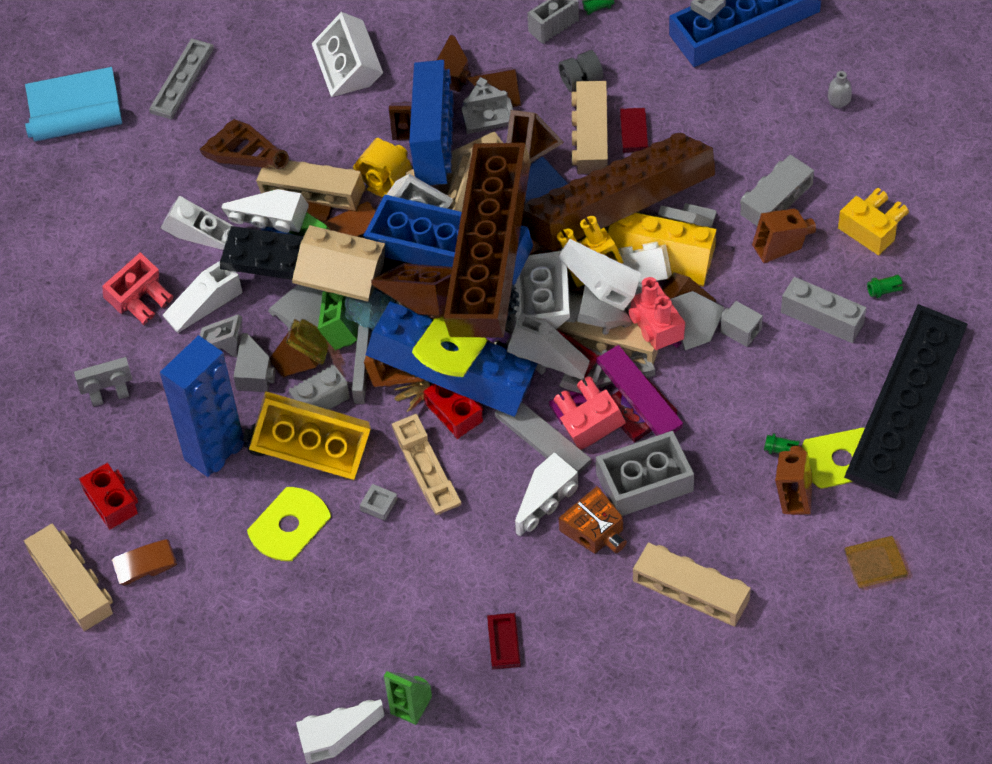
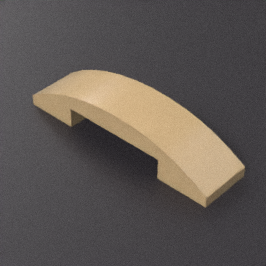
M414 414L392 423V428L404 457L433 512L439 515L460 506L461 501L451 481H448L428 442V435L418 415Z

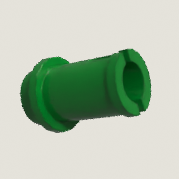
M614 0L582 1L587 15L606 7L610 9L611 5L615 4Z
M898 274L883 279L872 278L871 281L867 282L868 293L870 297L878 299L883 294L902 291L903 286H898L903 284L902 279Z
M773 433V435H767L764 451H768L769 455L772 452L779 454L782 451H789L793 446H799L800 441L776 437V433Z

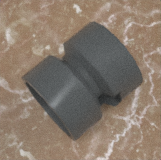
M593 50L578 54L577 59L571 57L558 63L561 80L569 92L576 90V81H600L603 79L601 63Z

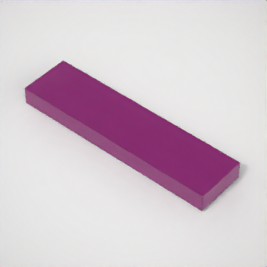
M619 345L597 357L596 363L656 436L670 431L675 433L683 428V422Z

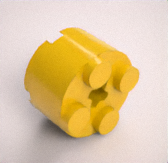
M375 138L358 158L353 169L361 171L363 181L369 186L366 189L367 191L384 197L397 180L404 177L406 172L412 170V166L407 158L408 151L403 146H395L380 138Z

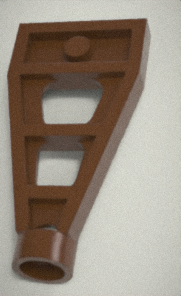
M236 119L228 122L222 130L208 139L207 143L199 149L201 154L207 159L225 164L281 170L286 167L289 160L288 153L285 150L275 147L252 126ZM245 139L250 141L239 152H231ZM260 147L264 149V150H263L260 154H258L257 156H251V155H253Z

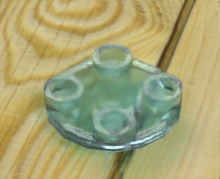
M376 287L368 302L346 296L345 316L348 320L354 321L362 327L374 330L389 302L395 303V299Z

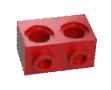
M436 384L423 391L425 405L457 439L483 422V407L481 403Z
M108 462L79 478L83 492L109 530L138 514L135 504L139 502L132 489H125L123 486L125 481L118 469L113 471Z

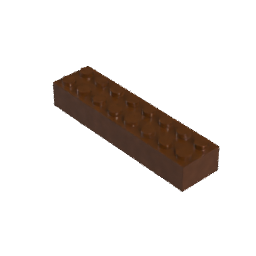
M684 133L672 134L670 138L661 142H655L650 147L641 151H635L622 160L613 161L611 165L594 170L589 175L580 179H574L563 187L552 189L549 193L539 198L530 199L528 203L524 204L521 226L528 227L533 241L551 251H556L562 248L557 239L559 232H562L564 237H566L564 230L571 229L576 240L586 236L580 223L585 219L587 224H589L588 216L596 217L600 229L714 176L713 147L695 140Z
M473 143L444 313V321L450 337L504 338L531 165L526 143Z

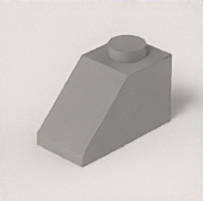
M242 333L233 376L236 390L268 392L269 384H274L275 368L271 367L269 356L247 333Z

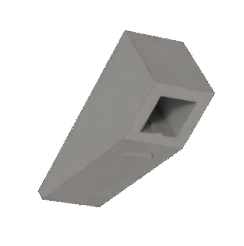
M521 312L507 352L519 358L539 363L543 367L552 368L568 376L583 380L590 361L547 321Z

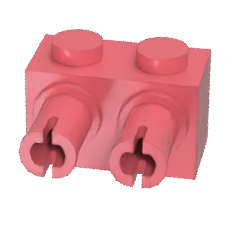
M141 252L102 286L103 298L120 314L129 310L142 325L148 322L147 319H152L155 313L139 298L144 294H149L161 308L167 306L166 302L169 304L174 296L158 283L159 269Z
M647 277L643 279L642 293L634 296L628 310L631 321L634 324H638L644 340L650 342L655 350L684 340L685 321L673 306L670 298L666 296L655 278Z
M589 376L584 378L587 386H585L582 380L577 384V388L587 400L585 403L577 406L568 391L561 392L564 400L561 399L559 394L554 398V402L564 415L560 419L573 442L580 450L592 445L626 424L620 409L608 391L600 392L592 377Z

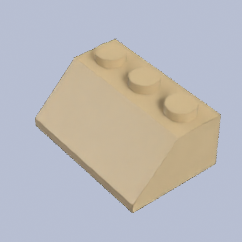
M309 225L300 245L292 283L368 302L375 288L371 280L379 276L384 268L385 243Z

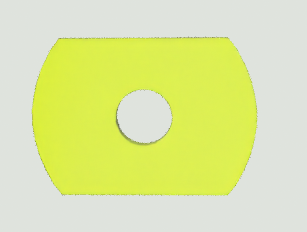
M444 317L433 320L414 346L412 353L421 363L436 372L464 377L486 345L487 340L480 337H450ZM446 341L452 342L457 345L459 350L448 351L441 346V343Z
M865 428L804 440L802 447L808 452L813 484L823 489L853 482L844 478L849 465L839 466L835 464L832 460V455L838 450H845L853 457Z
M286 487L248 528L247 532L253 545L265 556L280 561H293L331 516L325 503L314 493L301 488ZM294 516L299 520V526L292 532L282 531L279 527V522L282 518Z

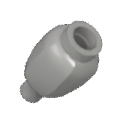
M844 71L837 72L836 77L830 82L828 89V101L835 108H842L851 101V83L846 78L847 74Z

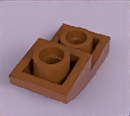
M168 539L147 544L112 559L119 584L123 586L148 574L156 576L177 565Z

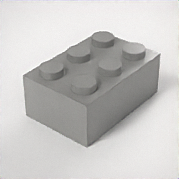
M673 431L596 457V475L607 498L621 516L691 493L694 490V473Z

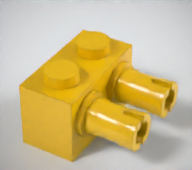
M876 188L865 200L856 195L840 210L838 229L878 256L895 240L897 223L909 213L906 205H902L899 201L885 214L879 211L878 208L888 201V195L884 191L881 192L880 188Z
M594 216L587 217L589 224H587L585 219L581 221L580 225L584 230L586 238L578 242L571 229L564 230L566 237H564L562 232L557 234V239L562 248L571 239L621 264L624 263L616 244L605 228L600 229ZM567 267L568 274L572 278L577 288L584 285V283Z

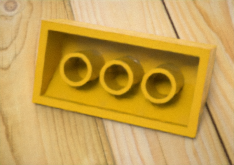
M634 213L610 225L608 234L616 244L617 249L632 246L633 250L643 249L642 245L650 242H658L659 246L666 244L672 275L675 272L690 277L699 286L704 287L716 247V229Z
M265 391L249 450L354 480L370 433V422Z

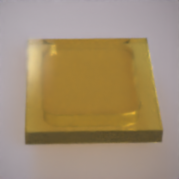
M296 319L293 320L286 344L322 365L326 358L329 342L318 330V327L305 319H301L300 322Z
M893 536L844 548L847 562L858 588L908 575Z

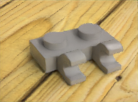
M126 357L74 371L81 395L89 393L93 407L103 404L100 389L115 385L119 399L129 397L125 382L133 379Z

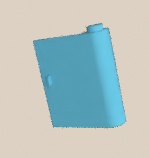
M112 67L25 84L30 111V123H25L28 138L33 137L34 142L123 124Z

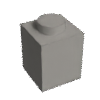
M735 301L730 309L726 308L722 312L719 320L721 322V333L748 347L762 330L763 315Z

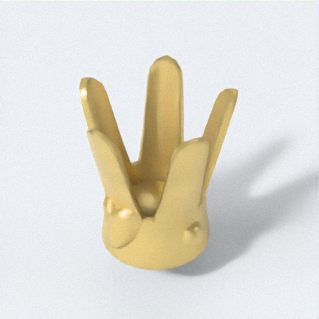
M423 380L395 388L394 390H400L410 387L396 395L394 400L401 401L416 394L406 412L412 411L424 400L423 391L433 383Z

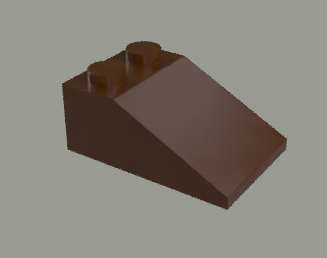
M402 263L371 280V283L374 287L414 312L429 315L430 318H440L445 313L452 267Z

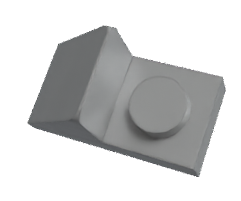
M238 314L205 326L201 329L200 336L216 348H222L233 357H237L242 335V316Z

